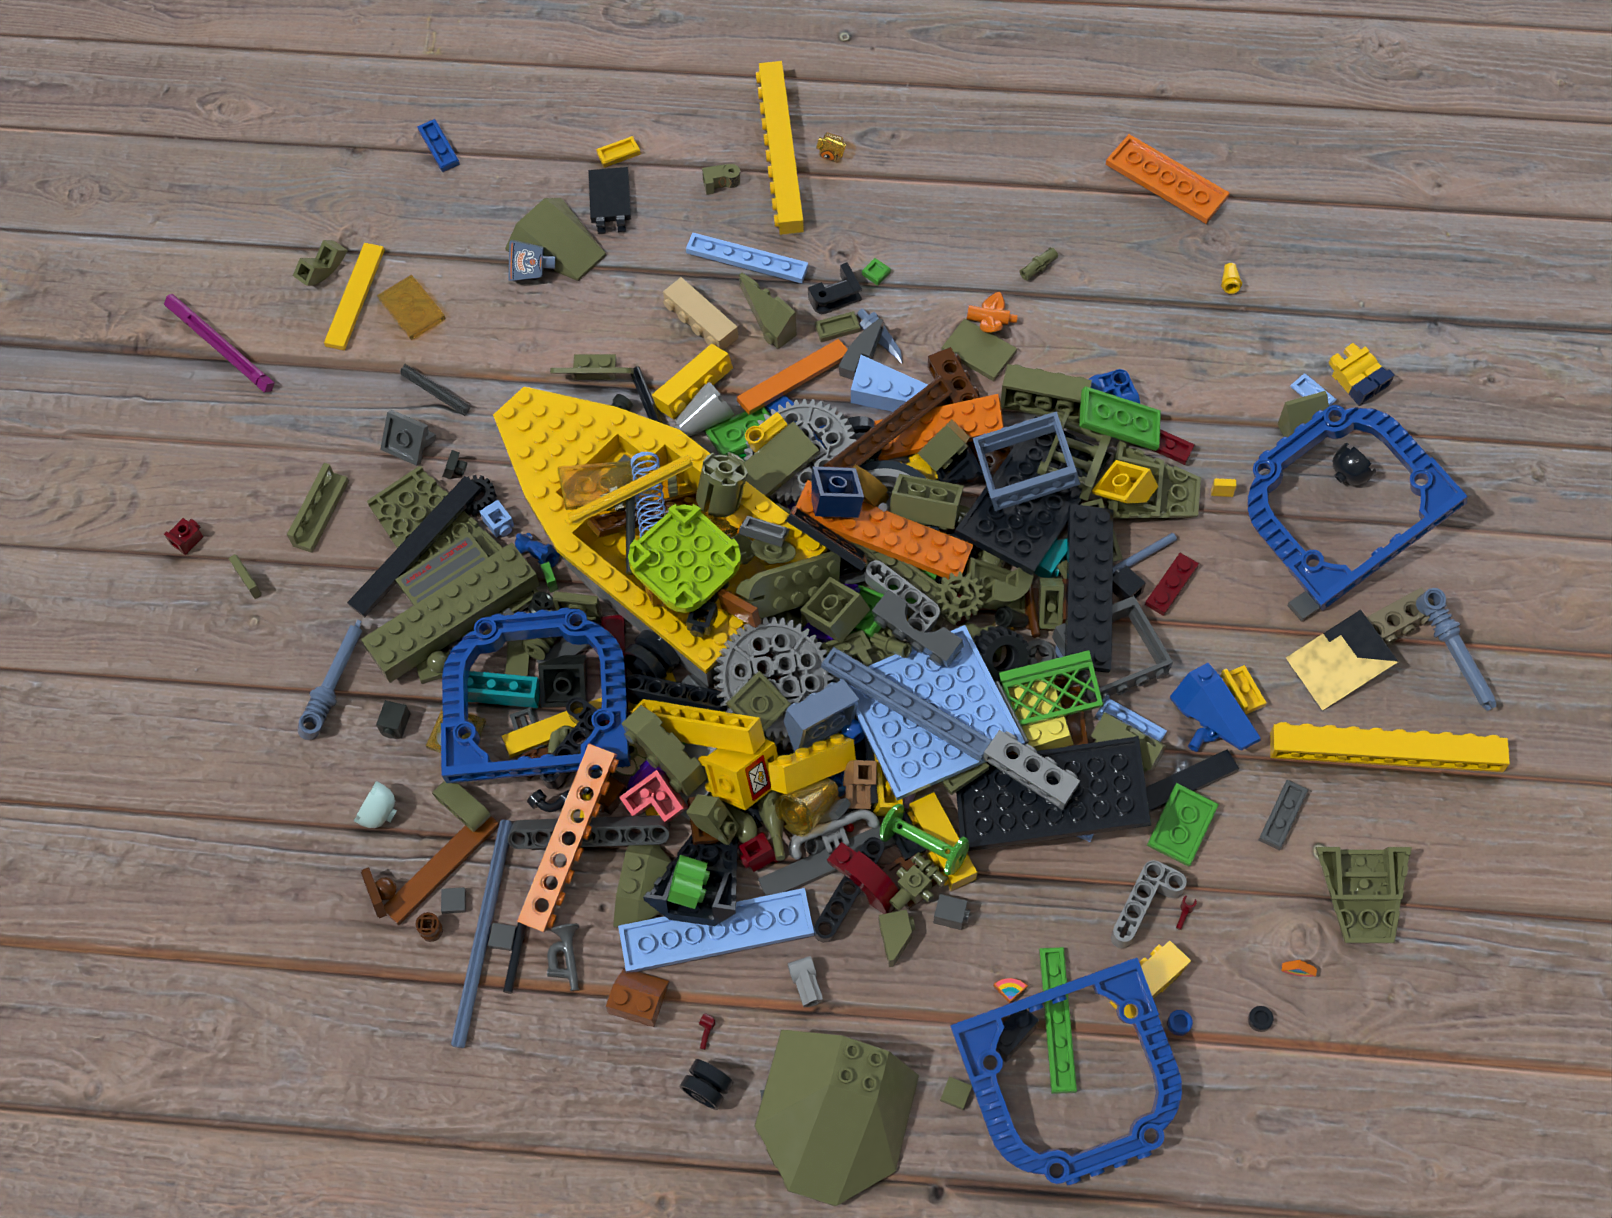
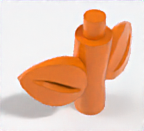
M996 292L983 301L982 308L969 305L967 320L980 322V329L983 332H996L1002 330L1003 325H1008V322L1017 323L1018 315L1010 314V311L1004 310L1005 301L1001 292Z

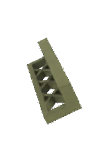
M324 463L287 533L293 547L313 553L349 483L348 477L334 473L330 464Z

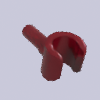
M1187 895L1184 896L1180 904L1182 912L1176 926L1178 930H1182L1186 917L1189 913L1193 912L1197 904L1195 899L1193 905H1187L1185 903Z
M706 1013L703 1014L699 1025L705 1028L700 1044V1049L703 1050L706 1049L710 1031H712L716 1024L715 1019Z

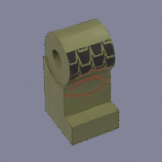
M735 164L702 168L706 195L714 194V189L735 188L740 184V169Z

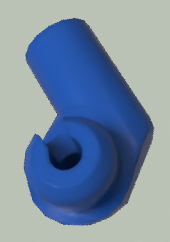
M1208 727L1207 729L1199 728L1188 744V748L1197 752L1203 743L1219 739V734Z

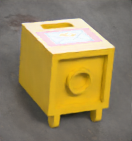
M766 740L755 754L717 748L708 756H700L698 761L705 767L709 781L705 784V789L711 792L713 797H719L720 800L746 811L771 791L768 763L777 760L778 754L775 743Z

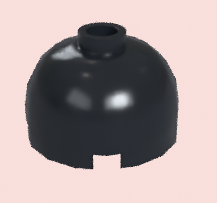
M1344 443L1335 453L1332 460L1333 469L1336 472L1334 477L1342 484L1347 482L1350 485L1357 486L1366 483L1376 474V469L1374 468L1371 471L1369 466L1372 463L1357 448L1353 446L1349 449L1347 448L1349 443Z

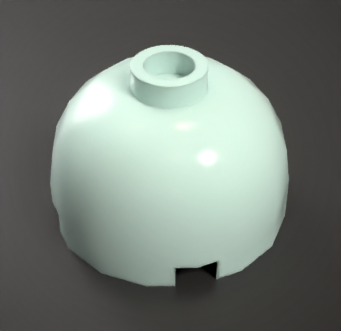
M376 781L357 813L354 822L367 828H378L385 821L391 822L397 811L393 809L395 797L392 791Z

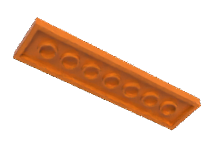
M807 480L796 507L846 540L940 577H945L948 580L950 573H953L955 577L958 576L959 572L963 573L973 544L894 513L883 512L878 507L865 502L862 503L859 518L815 516L811 502L812 481Z

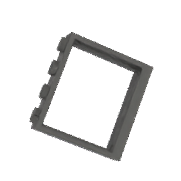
M1134 596L1112 604V622L1128 616L1156 665L1099 687L1102 702L1116 693L1118 695L1124 694L1136 685L1141 687L1153 678L1157 677V679L1165 677L1169 674L1173 664L1172 659ZM1065 623L1056 626L1052 635L1063 657L1065 656ZM1085 670L1079 671L1075 677L1085 684L1089 680ZM1087 689L1084 695L1088 702H1096V694Z

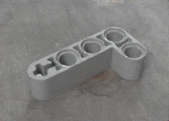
M875 560L867 565L866 583L882 594L886 593L889 585H896L899 588L898 590H889L905 601L907 598L915 599L916 603H907V615L910 616L908 623L913 628L919 629L920 632L929 633L938 621L940 614L939 606L884 563ZM929 611L932 612L934 616L929 618L926 617L923 613Z
M1155 860L1149 861L1144 865L1112 931L1111 942L1114 946L1120 949L1130 946L1156 892L1172 899L1182 895L1187 883L1184 874ZM1155 871L1158 874V877L1152 878L1147 874V872ZM1169 882H1177L1180 888H1172ZM1145 891L1148 897L1141 898L1137 892ZM1135 911L1139 917L1131 918L1127 912ZM1124 926L1128 927L1126 935L1124 936V938H1121L1120 934L1122 933Z

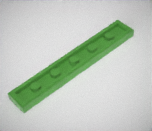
M1064 947L1040 948L1042 990L1045 991L1067 983ZM1065 994L1067 999L1055 1004L1052 1003V1000L1044 1002L1051 1094L1077 1092L1068 994Z

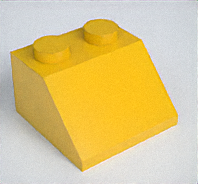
M1115 460L1091 492L1095 495L1123 503H1144L1149 500L1158 488V485L1149 468Z

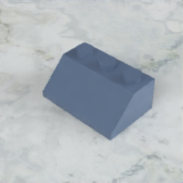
M843 679L837 683L832 682L828 684L824 690L818 693L814 692L804 701L793 703L787 708L784 724L794 752L799 748L810 747L816 741H823L841 731L845 725L851 724L860 699Z

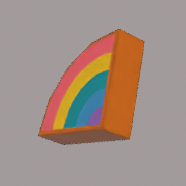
M1295 960L1282 963L1281 971L1296 976L1316 977L1317 968L1304 961Z
M1013 978L1001 979L993 984L994 988L1009 1003L1015 1000L1028 987L1021 980Z

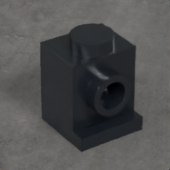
M707 601L700 608L689 612L686 625L687 630L693 636L703 637L704 634L710 636L714 621L718 616L717 603Z

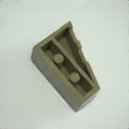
M1107 712L1103 713L1091 735L1096 739L1095 742L1139 736L1145 772L1156 768L1167 748V745Z

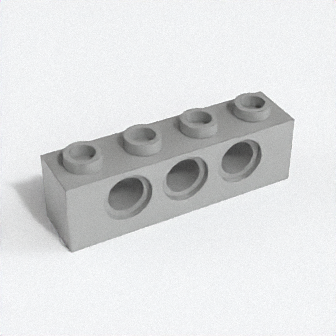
M999 730L983 755L985 761L1062 810L1080 783V780L1077 779L1078 777L1073 772L1062 770L1053 759L1049 757L1043 758L1037 754L1035 748L1028 744L1024 746L1017 741V738L1012 733L1007 731L1004 733ZM1009 751H1014L1018 754L1019 757L1016 759H1010L1007 757L1006 753ZM1028 764H1035L1039 770L1030 772L1026 766ZM1053 776L1058 779L1059 783L1051 785L1047 782L1046 778Z

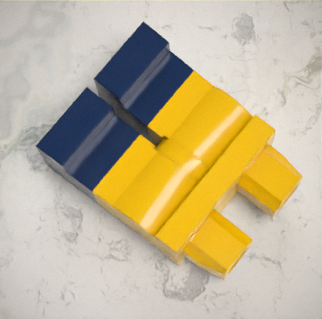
M1352 343L1343 352L1348 357L1344 360L1339 353H1336L1330 358L1328 363L1334 370L1332 377L1338 380L1339 384L1360 406L1372 398L1374 394L1376 395L1390 386L1395 374L1390 369L1386 371L1378 363L1374 355L1369 353L1370 350L1366 346L1360 349L1356 344Z

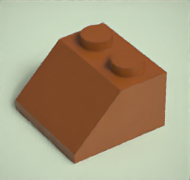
M623 968L613 984L606 1009L611 1015L655 1027L669 981L641 972H626V969Z

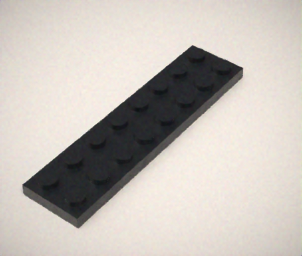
M1070 504L1068 507L1065 656L1090 651L1094 671L1109 673L1112 661L1113 509Z

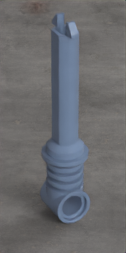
M1438 588L1428 589L1417 598V609L1426 617H1430L1428 621H1432L1431 626L1436 627L1433 629L1435 631L1434 637H1438L1440 641L1445 642L1480 705L1486 711L1491 710V708L1496 707L1495 697L1459 635L1460 622L1451 619L1452 614H1448L1449 609H1445L1447 605L1446 596L1443 591ZM1428 598H1431L1433 600L1434 605H1431L1428 602Z
M357 620L355 626L350 625L322 685L311 690L309 693L310 701L300 717L297 727L299 736L305 740H313L319 735L329 709L337 703L334 690L361 636L360 624L362 621ZM310 722L316 728L308 730L304 727V724Z

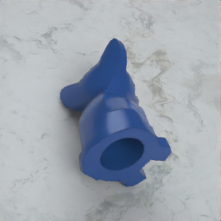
M518 533L516 535L515 547L521 554L529 552L532 557L538 560V564L541 565L549 562L551 568L558 563L560 554L557 553L551 544L545 545L541 542L533 541V536L530 533Z

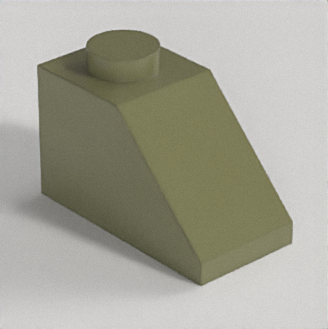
M1040 578V629H1055L1056 626L1062 624L1064 596L1062 578Z
M907 909L879 915L878 923L889 967H894L911 941L912 931L915 930L913 917H908Z

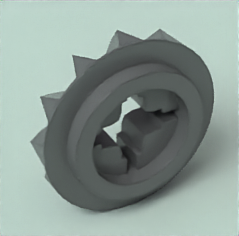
M1040 639L1028 642L1029 646L1026 648L1031 650V655H1028L1031 662L1027 666L1038 663L1036 658H1032L1035 657L1037 650L1040 656L1043 657L1041 662L1057 658L1056 650L1049 642Z

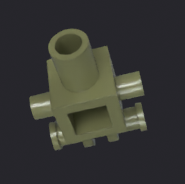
M917 853L912 859V862L916 863L919 868L913 865L906 871L901 867L896 873L901 878L898 881L900 890L890 900V903L898 911L910 900L915 904L922 898L927 902L931 901L934 897L930 892L932 889L931 880L934 879L941 887L948 879L947 876L939 872L940 868L938 866H931L933 862L930 859H924L921 853Z

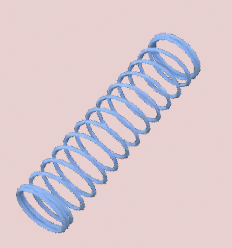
M640 452L632 457L633 481L638 479L636 474L643 476L648 474L639 473L640 471L656 470L657 466L660 468L659 457L656 454ZM645 455H650L657 459V462L646 460L635 466L633 464L637 458ZM645 462L655 463V465L647 468L637 467L639 464ZM661 483L645 490H658L656 493L643 494L641 492L635 495L640 538L644 535V530H649L647 529L648 527L654 526L657 523L647 522V520L654 518L662 519L663 517L658 516L661 514L666 515L664 512L666 507L663 505L665 500L663 499L664 493L662 492L663 486ZM641 494V495H644V496H646V497L640 499V498H639V495ZM649 497H659V499L654 501H644V499ZM641 501L647 503L643 506L639 505ZM650 504L660 505L655 508H645V506ZM641 509H646V510H648V511H646V512H644V513H641V512H640ZM652 511H660V512H661V513L656 514V515H646V513L652 512ZM642 516L650 517L645 520L641 519ZM643 523L651 524L646 527L642 526Z

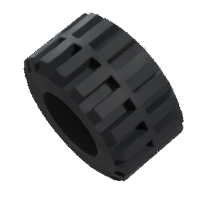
M990 626L988 631L983 629L980 631V636L976 635L973 638L975 640L974 644L993 681H999L1001 686L1000 672L1024 667L1031 662V659L1028 658V655H1031V650L1026 648L1029 646L1028 642L1023 640L1024 637L1008 628ZM1005 645L1006 657L999 666L994 667L993 655L1000 646Z

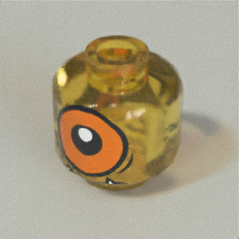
M827 132L823 138L819 137L816 149H819L820 157L837 161L839 158L842 159L846 143H844L843 137Z

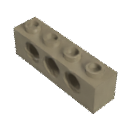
M1422 587L1367 617L1387 646L1395 642L1398 636L1402 634L1406 636L1412 633L1416 626L1420 624L1424 626L1430 623L1428 621L1430 617L1420 613L1416 607L1417 598L1425 592ZM1428 598V602L1434 605L1433 601ZM1406 612H1410L1414 616H1409ZM1387 622L1395 624V627L1390 626Z

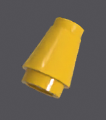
M1228 263L1224 266L1221 287L1226 293L1234 294L1240 290L1242 281L1236 264Z

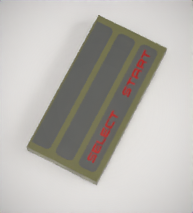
M468 532L395 580L410 602L415 605L487 559L488 556L471 533Z

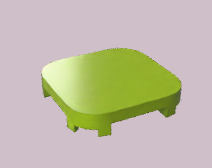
M675 504L668 508V513L640 539L633 540L630 544L628 560L630 570L635 577L664 604L676 612L687 613L700 608L736 574L740 567L741 554L734 538L731 540L701 512L700 507L695 504L693 506H676Z

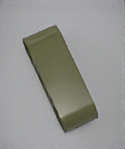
M444 780L432 792L434 797L472 832H475L491 817L488 810L457 782L446 783Z

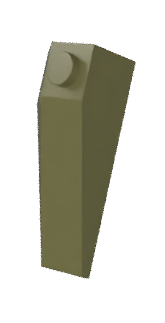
M740 273V287L759 324L764 339L768 344H773L779 349L797 336L796 312L778 296L775 298L771 297L768 289L761 290L756 281L744 273Z

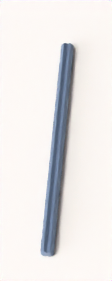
M501 820L499 823L451 1045L455 1048H464L466 1044L509 846L508 835L513 824L509 820Z

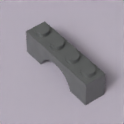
M889 589L872 610L875 623L882 628L887 626L893 630L892 633L901 641L906 639L912 643L911 647L921 654L925 652L930 656L929 659L938 666L944 665L948 668L964 647L963 639L945 627L930 633L914 629L907 621V602Z

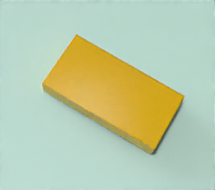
M633 136L596 149L604 168L641 155Z

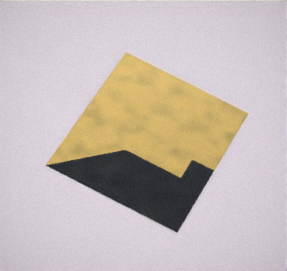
M1361 609L1286 657L1322 710L1399 662Z

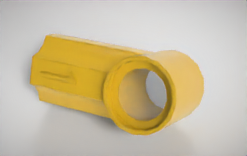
M776 412L759 426L748 428L745 438L752 451L756 453L785 429L788 424Z

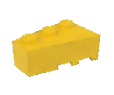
M1171 941L1167 942L1163 947L1159 944L1150 953L1152 957L1149 959L1144 957L1139 962L1153 999L1169 987L1191 962ZM1110 1001V1004L1117 1009V1005ZM1132 1004L1126 1005L1124 1007V1015L1129 1019L1133 1018L1136 1015V1008Z

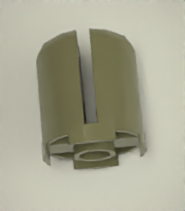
M714 452L706 456L703 461L696 501L703 512L708 511V515L728 517L740 507L748 472L744 466L745 461L739 456L728 452L727 456H714Z

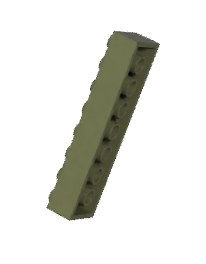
M510 543L362 638L361 641L381 672L391 683L425 661L432 652L442 650L473 630L475 623L479 619L491 617L539 587L537 574L515 545Z

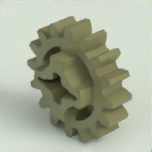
M959 572L957 577L950 573L949 580L943 577L942 584L937 585L936 590L938 592L935 593V599H938L937 605L943 607L942 614L950 613L949 619H952L955 615L958 621H961L962 616L969 620L971 613L977 615L978 608L981 609L983 606L982 600L985 597V594L981 593L983 585L977 586L978 579L971 580V574L969 573L966 577H962V572Z

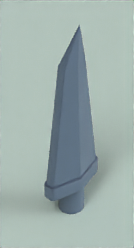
M860 309L857 313L862 319L859 325L863 330L879 319L875 312L869 315L864 309ZM884 326L879 344L902 363L901 350Z

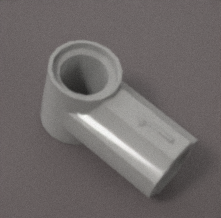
M811 956L787 963L794 984L796 983L803 1008L813 1007L823 1002Z

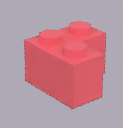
M663 770L654 771L619 797L632 816H639L651 806H654L664 822L672 821L688 809L680 794L675 792L669 785L670 780Z

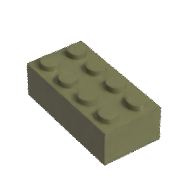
M1007 364L1002 385L1001 408L1040 416L1057 411L1058 417L1059 415L1064 416L1068 408L1071 409L1068 420L1080 423L1081 391L1085 386L1091 388L1092 380L1084 377L1068 376L1059 372H1047L1038 368H1026L1018 364Z

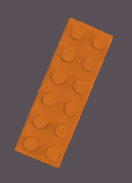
M1130 134L1106 159L1105 165L1205 224L1218 211L1230 194L1228 191Z
M999 394L933 408L884 446L878 457L879 461L918 453L951 419L970 437L967 442H972L975 437L1004 428ZM881 419V420H876V421H874V422H875L876 425H877V424H878L880 421H882L883 419Z

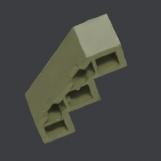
M640 705L621 723L626 732L624 736L630 743H637L644 748L648 756L646 759L655 769L659 767L666 772L670 779L669 785L675 792L679 793L681 791L686 796H689L708 778L701 763L695 757H689L684 751L685 746L672 732L668 733L661 726L663 722L657 715Z

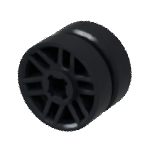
M695 1059L689 1069L693 1076L686 1075L679 1087L699 1103L713 1110H718L724 1100L720 1093L727 1094L734 1082L729 1076L703 1060Z

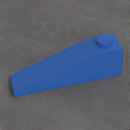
M1209 663L1189 672L1170 695V699L1183 715L1196 719L1202 727L1206 729L1208 727L1219 734L1220 738L1242 751L1261 741V737L1227 685Z

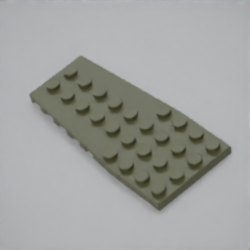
M418 466L370 498L367 503L396 548H398L448 493L421 466ZM463 511L410 569L468 532L471 533L488 557L501 550L502 547L472 517ZM537 588L497 614L503 615V612L508 608L513 613L523 611L532 602L533 595L539 591ZM486 630L483 635L489 634L492 630Z

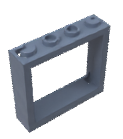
M1057 411L973 438L995 511L1080 485ZM1056 431L1067 464L1066 468L995 490L985 453Z

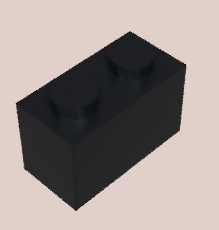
M1027 1009L1011 1014L1003 1023L1004 1029L997 1042L996 1052L1001 1055L1005 1063L1038 1026L1039 1019Z

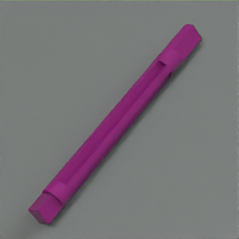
M174 294L166 296L164 305L250 379L264 393L272 391L275 382L229 344Z

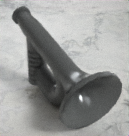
M577 923L553 927L551 931L558 935L562 941L553 943L547 953L549 966L547 977L567 978L571 987L570 992L580 990L578 988V976L573 950V936L579 928ZM559 951H563L565 954L567 969L558 968L557 953Z

